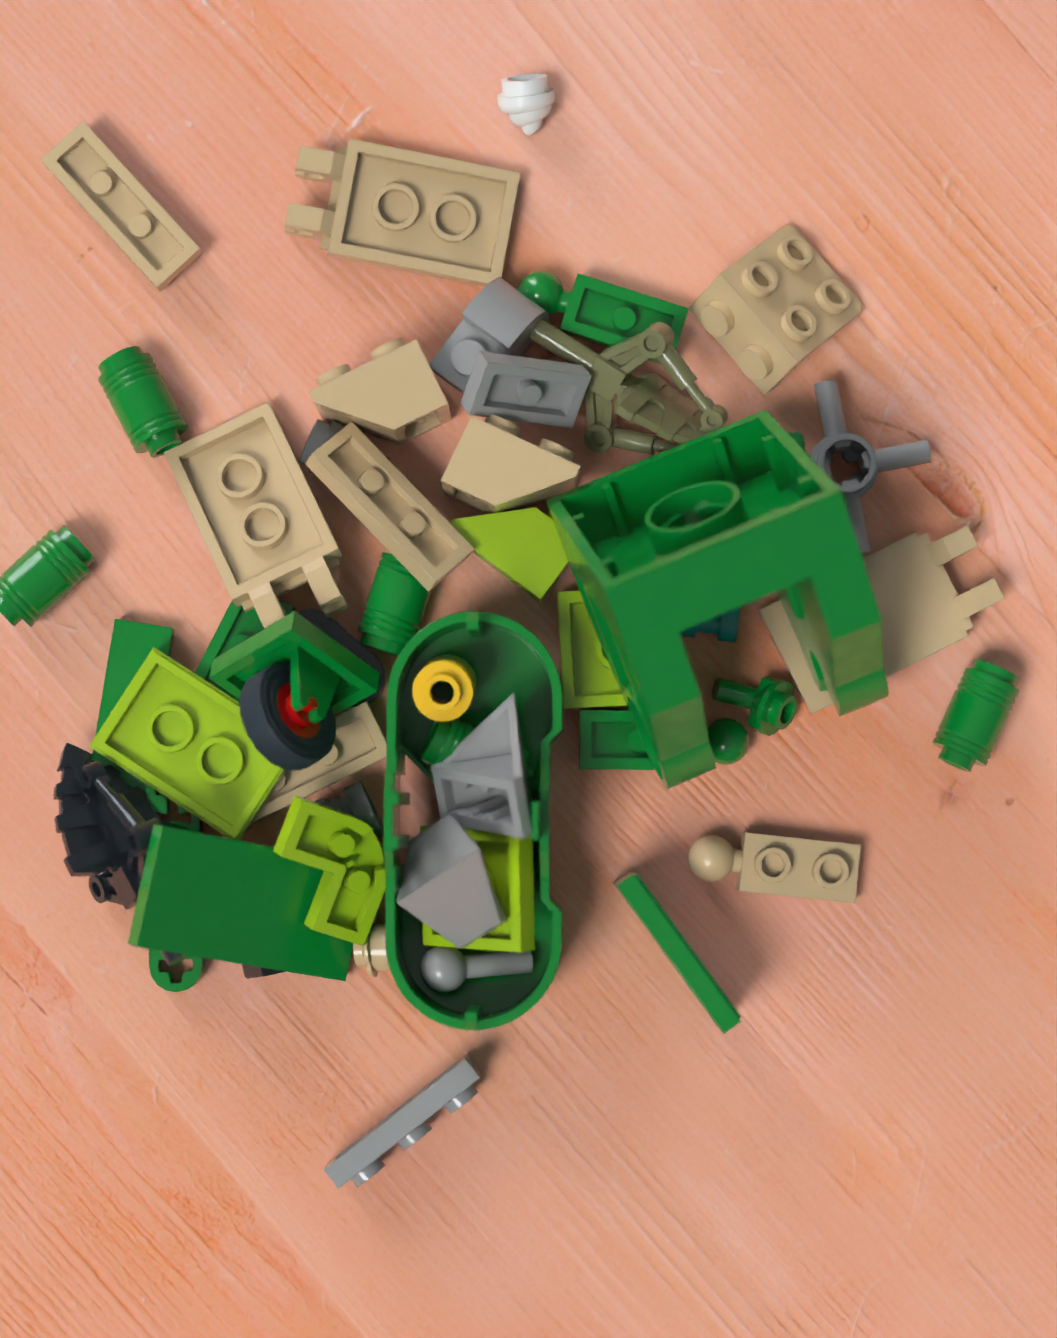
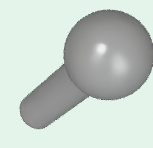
M435 946L424 954L420 963V975L423 982L430 989L441 993L457 989L468 978L531 973L533 970L531 951L522 953L500 951L463 955L456 948Z

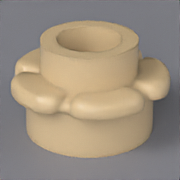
M374 922L365 945L361 946L353 943L355 963L357 967L366 966V971L370 977H377V972L390 971L386 955L385 924H376Z

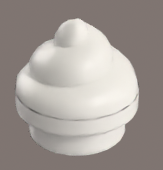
M523 74L503 78L501 80L502 93L497 95L498 108L504 114L509 115V119L514 125L522 127L524 134L531 136L541 127L542 119L551 112L552 104L555 101V89L548 87L547 74Z

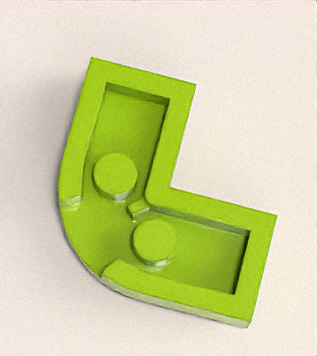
M294 795L273 852L281 857L324 871L304 925L314 931L364 946L386 890L385 865L380 843L372 831L373 828L355 816Z

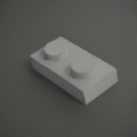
M479 351L460 404L472 416L489 418L493 414L505 420L572 428L592 376L583 365Z

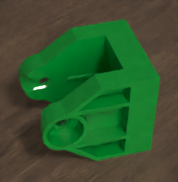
M767 410L753 414L546 500L591 624L630 711L646 753L666 790L716 769L714 755L708 738L702 696L679 632L777 592L800 643L813 679L819 691H829L839 717L885 699L889 695L888 683L883 667L882 619L842 491Z

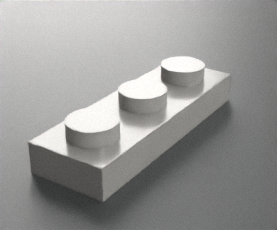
M466 1054L329 1161L324 1171L338 1189L350 1179L359 1187L385 1166L379 1157L396 1143L403 1150H406L432 1129L426 1120L444 1106L452 1114L478 1093L473 1083L480 1078V1070Z

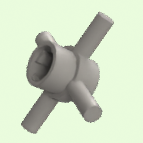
M837 380L822 381L814 384L824 438L812 449L810 457L828 477L832 474L829 468L832 462V454L842 452L845 462L854 463L857 461L858 473L852 474L848 481H842L839 485L835 480H831L842 491L861 554L871 552L861 498L873 487L879 472L931 463L929 443L927 440L874 450L864 438L847 432Z

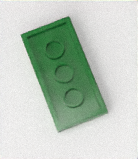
M158 824L153 825L128 944L140 948L346 981L353 948L352 942L314 931L304 925L324 873L323 870L281 857L273 852L274 847Z

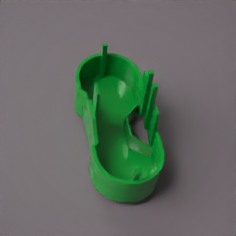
M473 611L451 614L421 629L409 640L398 655L393 665L387 688L386 770L384 782L385 944L387 961L397 987L413 1007L439 1024L461 1030L496 1028L516 1020L535 1006L549 988L556 974L563 939V908L551 895V745L563 733V692L561 681L551 655L534 634L507 617L488 612ZM441 654H453L465 659L471 665L477 680L474 697L468 709L458 717L460 721L463 720L466 724L469 723L473 727H478L513 693L515 695L523 747L529 751L527 763L534 766L530 788L533 799L532 843L535 950H531L533 958V970L531 973L468 978L457 989L441 993L426 986L420 975V963L424 954L435 946L423 945L422 921L396 903L404 864H400L399 849L409 847L410 835H399L400 805H410V793L400 792L401 775H405L406 754L434 782L433 774L428 770V763L421 761L419 758L435 720L429 719L419 711L413 699L412 688L416 676L426 662ZM437 681L431 687L433 692L442 699H452L454 696L452 685L446 681ZM456 948L463 955L500 952L491 950Z

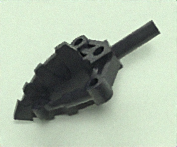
M66 743L56 771H62L61 780L54 787L53 800H59V815L55 817L54 821L56 833L62 834V840L67 853L64 864L71 877L90 876L89 888L93 898L98 903L110 901L123 905L125 910L135 907L153 825L171 826L167 819L161 820L145 801L147 796L138 786L132 788L118 777L121 773L111 765L103 766L101 762L92 760L93 754L75 745ZM161 951L168 966L177 964L189 956Z

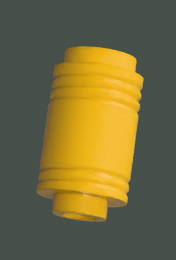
M441 654L426 662L414 680L412 694L415 705L429 719L440 722L454 720L468 709L477 687L476 675L471 665L457 655ZM437 681L450 683L454 689L453 698L442 699L433 692L432 685Z

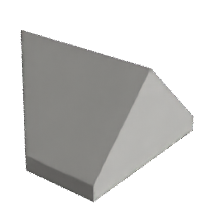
M513 693L458 744L451 756L441 763L432 765L431 769L441 819L448 814L457 812L464 827L524 839L532 835L533 799L515 695Z
M457 812L448 814L409 840L396 901L397 904L458 948L467 947L508 921L487 877L480 849L467 835Z

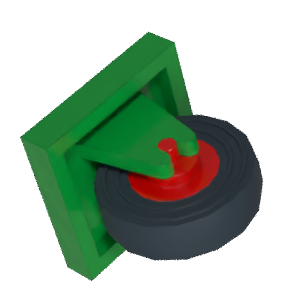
M293 611L213 659L209 678L240 699V716L245 731L257 751L271 764L290 771L306 769L331 752L336 739V720L334 715L377 692L380 673L296 611Z

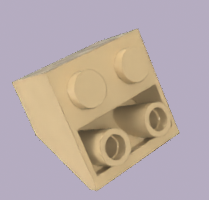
M402 338L391 340L370 353L372 361L354 370H351L348 364L335 367L320 375L316 379L319 386L308 391L322 419L330 422L335 420L342 426H346L352 421L362 433L397 445L406 443L451 421L448 402L417 339L407 344H404Z
M491 414L489 418L486 417L485 421L471 415L444 472L441 483L445 495L486 514L524 509L574 489L579 481L581 466L573 463L574 453L569 449L547 439H542L539 446L523 440L518 435L520 428L499 416Z

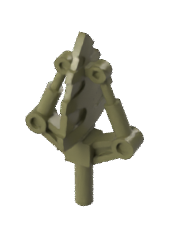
M541 319L536 324L529 338L567 363L583 365L592 376L585 393L587 430L584 440L587 447L593 452L603 453L610 447L654 455L655 451L664 452L722 428L727 422L728 413L726 409L720 405H715L710 398L705 397L694 382L697 380V377L673 347L674 333L666 323L655 322L643 332L606 348L599 355L544 319ZM649 358H656L680 391L685 389L692 399L685 397L671 386L668 380L656 372L643 373L639 377L631 375L636 367ZM617 415L630 422L634 421L655 432L656 435L620 428L617 422ZM657 436L662 437V438H664V439H666V440H668V441L673 440V441L678 442V443L676 444V443L661 441V440H658V437H657Z

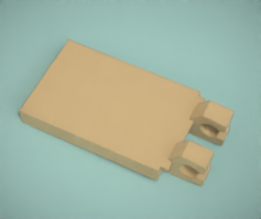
M350 138L348 147L339 146L338 153L306 146L299 147L295 177L322 183H332L327 209L289 202L285 233L311 239H322L320 249L328 250L327 256L482 287H485L498 277L501 278L520 172Z
M269 402L164 452L229 596L236 607L242 605L245 612L255 608L265 629L287 616L278 596L309 582L319 606L323 609L327 618L348 609L344 597L331 573L332 570L341 566L338 558L343 555Z
M968 525L933 543L927 533L918 536L917 532H914L863 558L882 619L883 667L886 677L968 637L967 630L974 627L969 616L1005 599L995 578L958 596L943 564L978 547ZM778 600L760 609L758 613L809 714L812 715L832 705L833 701L829 691H819L813 679L800 643L781 601Z

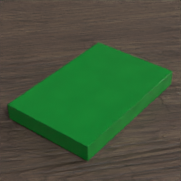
M628 871L613 882L722 1033L725 1034L739 1024L741 1016L639 875Z

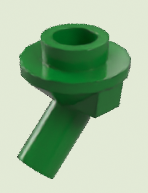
M718 677L712 690L713 700L750 709L748 725L767 736L773 735L780 729H785L789 726L797 711V699L794 697L792 683L783 679L762 677L757 688Z

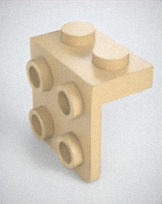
M785 225L721 272L689 307V310L702 323L705 330L717 340L737 363L742 372L766 395L781 383L810 353L858 316L862 311V305L859 299L795 227Z

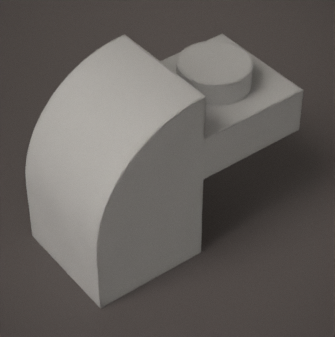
M498 277L488 283L462 312L463 320L429 365L435 374L464 394L479 351L523 357L534 342L529 338L532 330L541 319L549 322V314L505 280Z

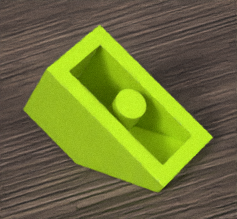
M534 507L457 518L450 522L475 548L473 550L475 555L540 603L570 565L550 511L546 515Z

